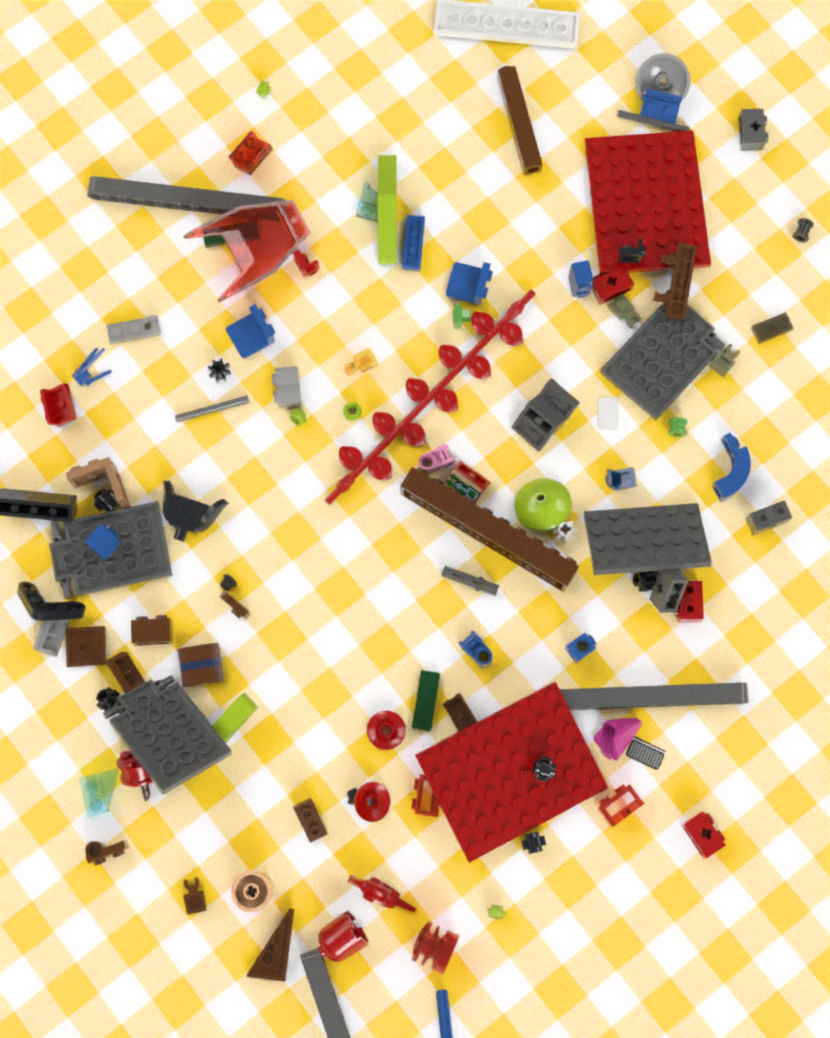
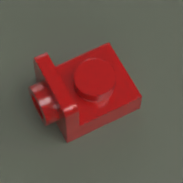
M299 249L292 252L293 260L303 277L307 275L312 276L320 269L318 260L309 263L306 254H302Z

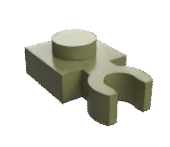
M623 294L608 306V309L620 321L625 318L626 324L630 328L634 326L631 319L634 318L638 322L641 320L639 314L632 312L635 307Z
M729 344L724 352L720 351L709 365L711 369L722 377L736 363L733 359L737 358L740 354V350L736 353L730 351L732 344Z

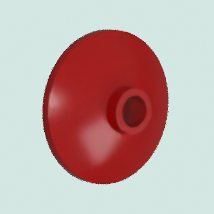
M388 710L380 711L370 718L366 729L367 737L376 748L391 750L398 747L404 740L406 726L403 719L397 713ZM385 727L390 729V733L387 735L382 732Z
M367 782L357 790L354 798V807L358 816L367 822H377L386 816L390 808V795L382 784Z

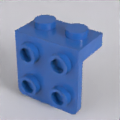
M455 262L446 289V296L481 305L482 299L487 297L489 289L486 287L487 281L491 282L493 271L490 270L491 263L483 262L482 268Z
M256 304L249 307V315L226 327L228 336L243 359L275 343L274 334L276 332L271 324L267 325L264 320L267 318L262 308L258 309Z

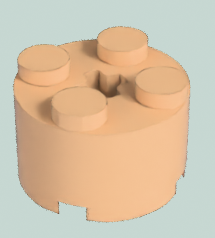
M247 871L235 879L231 888V897L239 909L245 912H258L266 908L272 901L273 885L265 874L258 871ZM250 886L257 889L255 897L248 895Z

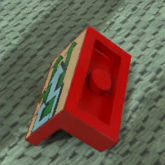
M461 460L452 468L444 481V485L449 489L450 487L455 488L462 497H469L476 502L491 484L490 481Z

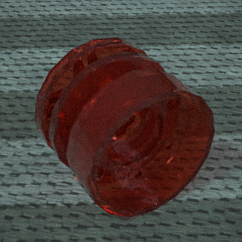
M428 921L420 931L414 944L411 961L416 962L419 954L424 956L421 962L422 966L425 965L428 959H432L431 970L443 975L460 935L447 930L443 937L439 936L440 926L437 925L434 933H432L430 929L433 923Z

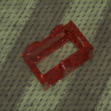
M420 774L419 778H415L414 790H417V798H412L411 810H415L414 815L438 818L440 805L433 791L430 812L420 810L424 781H427L425 775Z
M622 784L614 790L616 793L614 796L609 798L607 795L598 802L600 806L596 809L610 828L645 804L630 784L627 786ZM627 792H630L635 800L611 817L605 808Z

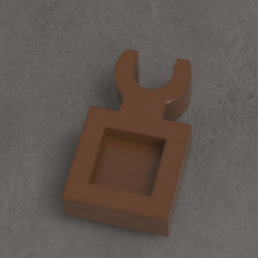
M226 591L220 595L221 599L232 608L230 612L238 619L243 617L246 620L251 615L245 607Z
M198 877L194 878L195 885L192 887L189 886L188 879L184 880V887L189 892V894L183 895L187 915L207 911L204 891H198L200 885Z

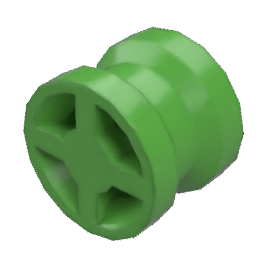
M681 417L670 418L668 421L670 425L668 435L673 437L687 436L685 426L688 424V420Z

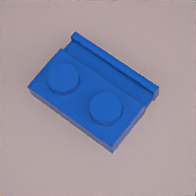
M647 88L640 115L676 123L682 97Z

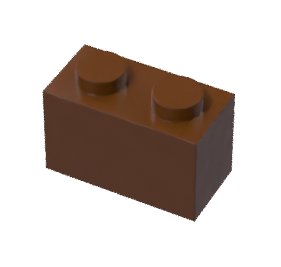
M157 615L156 619H148L147 616L136 617V620H131V643L134 646L173 644V621L171 618H167V615Z

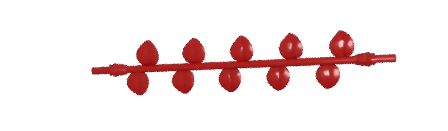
M530 289L520 301L512 303L506 315L496 325L490 314L474 311L471 316L472 328L477 334L485 336L463 359L457 347L452 345H441L439 347L438 355L441 364L452 370L430 392L425 381L415 378L407 379L405 388L408 397L412 401L420 403L397 426L391 414L385 412H375L373 414L372 423L375 431L381 436L386 437L364 460L358 448L351 446L340 447L339 460L347 470L353 471L343 477V479H340L336 485L337 488L324 500L329 506L341 493L349 491L355 479L367 467L371 476L377 480L385 481L392 478L390 461L384 457L377 456L400 433L402 439L411 446H422L426 443L423 427L411 422L433 399L437 408L443 412L452 413L459 409L456 394L444 388L466 365L468 372L475 378L487 379L491 376L489 361L477 354L499 332L500 338L504 343L511 346L523 344L521 327L509 321L522 314V311L525 309L524 306L536 293Z

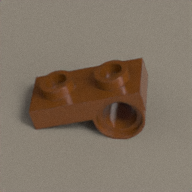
M311 797L293 806L310 843L328 834Z
M124 840L108 847L102 842L91 841L85 847V857L88 864L94 863L97 866L106 862L105 858L113 855L116 858L124 855V850L129 849L127 841ZM94 845L100 847V853L97 856H94L91 852Z

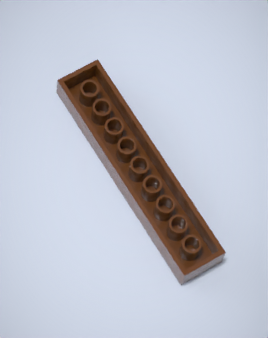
M414 467L410 469L400 485V495L563 593L566 591L579 568L575 560L570 557L564 558L559 555L560 552L557 549L544 546L543 541L536 537L532 539L526 535L527 532L522 528L512 527L509 525L510 522L503 517L497 518L490 509L486 507L482 509L476 505L477 502L473 499L462 497L455 488L450 487L449 489L445 487L440 479L436 477L430 478L423 469H415Z

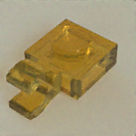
M369 347L353 355L354 361L346 364L344 371L347 376L355 373L358 369L361 373H364L378 366L379 363Z

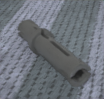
M446 565L441 574V577L472 587L477 592L480 590L496 596L500 586L484 580V577L480 576L478 578ZM453 574L458 575V576H461V577L466 578V579H469V580L467 581V580H465V579H462V578H459V577H457V576H454Z

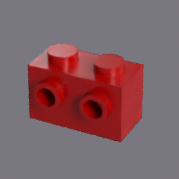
M688 581L679 607L674 612V617H677L678 622H701L704 620L702 581Z

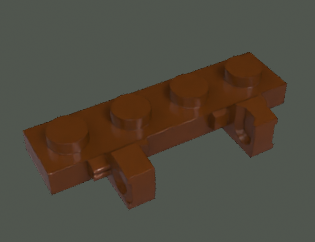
M678 243L676 253H671V256H660L659 264L664 263L670 266V270L673 272L670 290L667 289L664 294H659L656 291L653 301L663 302L662 306L667 307L665 313L667 318L685 320L697 246Z

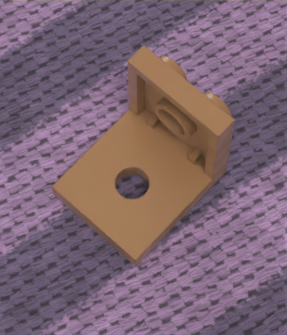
M110 457L101 460H91L88 462V465L72 467L69 472L65 473L68 481L75 489L108 477L119 505L122 508L131 507L117 467Z

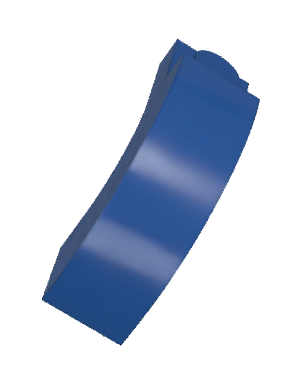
M731 432L724 435L721 439L731 459V472L729 475L715 481L712 485L720 503L731 498L741 489L749 476L751 468V458L747 446L739 449V441L735 436H732Z

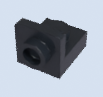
M638 239L637 248L632 246L620 247L618 262L640 263L642 257H645L646 245H643V239Z

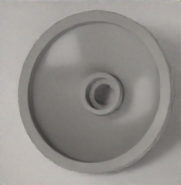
M668 53L649 57L640 66L636 75V90L642 101H644L646 89L648 88L681 96L682 102L688 94L691 84L690 72L686 64L677 56ZM661 78L667 79V83L665 85H662L660 83Z

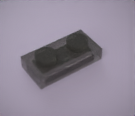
M786 312L751 327L758 344L791 332L794 329Z

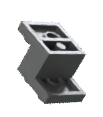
M551 378L541 392L527 403L511 428L540 452L549 439L565 425L580 402Z

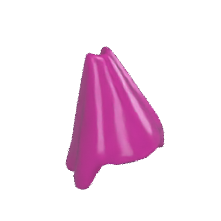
M638 718L605 720L602 723V727L594 735V742L599 746L601 753L607 759L611 760L613 758L614 761H617L640 729L642 721Z

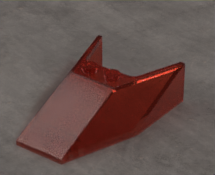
M292 199L238 206L183 235V238L185 240L219 235L226 242L240 269V274L217 299L218 303L274 274L311 232Z

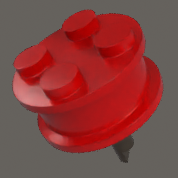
M130 751L121 752L120 757L116 761L117 768L122 772L120 775L121 783L129 787L141 786L144 801H147L151 795L149 784L152 783V780Z

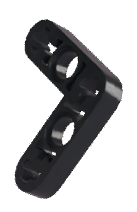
M25 581L19 583L17 595L32 619L50 621L81 619L84 617L86 606L78 601L45 602L33 583Z

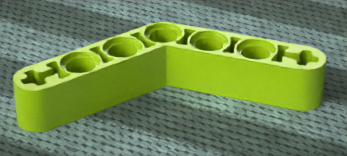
M378 155V264H397V155Z
M244 692L212 726L224 742L227 743L259 706Z

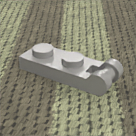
M150 315L146 318L106 325L110 345L161 335L160 327H158V315ZM150 325L151 328L146 330L145 326Z

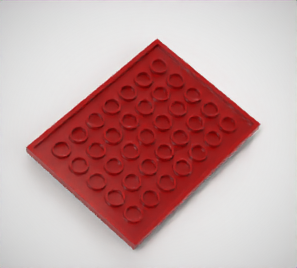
M694 130L585 138L584 144L599 274L605 275L622 266H625L628 273L670 270V266L664 263L659 264L660 256H671V253H676L678 243L697 246L693 268L710 267L711 258ZM638 239H643V245H646L645 257H642L640 263L618 262L620 247L632 246L637 248Z
M555 681L414 754L469 863L608 789ZM541 756L552 758V763L556 764L555 775L553 778H548L547 782L536 779L537 775L532 773L534 761L536 759L540 760Z

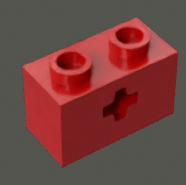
M622 266L605 275L599 274L593 277L594 282L591 290L599 305H602L619 297L621 294L632 291L635 284L625 266Z
M704 811L699 812L681 824L701 857L707 859L726 846L724 843L726 839L720 830L716 831L712 825L714 820L709 813L705 814ZM708 830V832H709V833L707 834L708 839H707L706 837H705V838H702V837H701V835L703 834V831Z

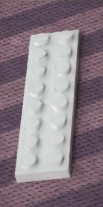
M437 0L434 35L576 49L580 13L454 0Z

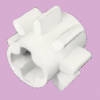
M573 521L570 523L562 522L557 527L558 529L553 530L552 533L558 536L556 541L562 539L566 543L568 538L572 540L575 538L571 534L577 531V528L572 527ZM563 527L568 531L566 535L561 531Z

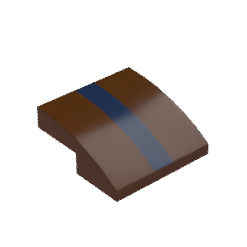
M219 642L177 649L182 688L224 681Z

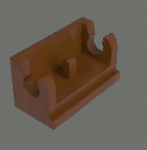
M122 651L105 661L124 693L145 683V680L127 652Z
M461 693L444 702L443 706L458 731L477 722Z

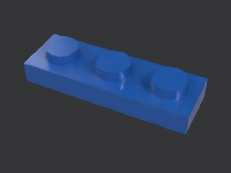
M407 215L402 270L420 271L425 216Z

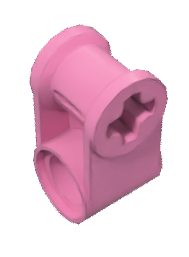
M444 444L423 454L419 458L418 468L423 469L429 475L451 466L456 461L448 451V444ZM429 461L432 466L424 467L422 462Z

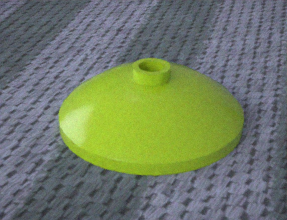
M538 478L526 483L518 491L514 502L515 513L521 524L530 530L539 532L550 531L559 527L568 518L572 507L571 496L567 488L559 481L551 478ZM540 497H544V500L539 501L538 499Z

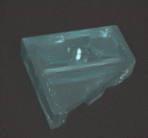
M367 182L364 183L356 217L378 222V193Z
M118 769L79 778L87 817L108 813Z

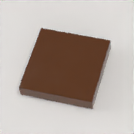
M105 626L66 628V667L107 665L105 662L107 660Z

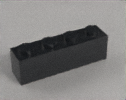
M0 489V516L73 522L77 514V495Z

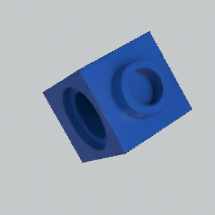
M584 632L567 644L565 650L577 664L596 650L595 645L597 643L590 634L587 635ZM580 642L585 643L587 650L584 652L579 651L577 644Z

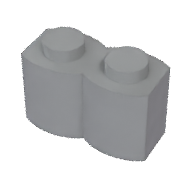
M298 366L275 368V374H272V383L276 385L277 390L273 392L274 403H278L279 408L301 406Z

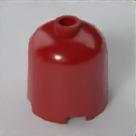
M349 910L323 927L318 934V942L320 944L318 950L323 957L327 956L334 962H341L368 946L369 940L363 928H357L353 922L356 918Z

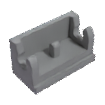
M42 621L33 649L43 654L58 657L66 634V628H68L70 621Z

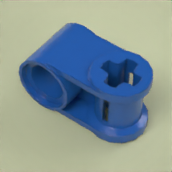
M472 630L465 640L458 642L461 649L479 667L486 668L492 663V652L476 632ZM485 653L489 656V659L486 662H481L478 656Z

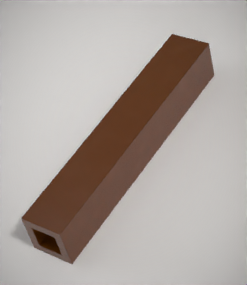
M504 66L497 71V81L523 175L538 173L542 171L543 163L515 66Z

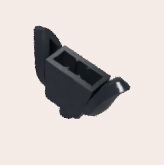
M170 480L163 481V515L170 526L177 528L173 538L175 540L184 542L187 532L197 535L198 532L207 530L229 504L227 500L221 499L209 506L177 495Z

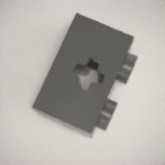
M741 109L738 116L740 150H763L765 143H768V132H765L767 116L764 115V109Z
M784 500L752 512L745 519L752 536L788 523L793 517Z
M680 569L660 570L649 600L660 613L676 612L689 580Z

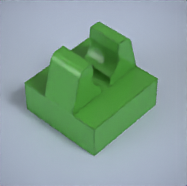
M461 304L454 305L453 327L458 329L461 328L462 323L470 322L471 310H462Z

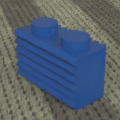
M589 260L571 264L568 279L573 297L584 298L591 292L594 281Z
M98 525V528H95L96 531L90 534L91 537H88L85 543L104 560H107L121 542L117 539L119 535L108 525L105 527Z

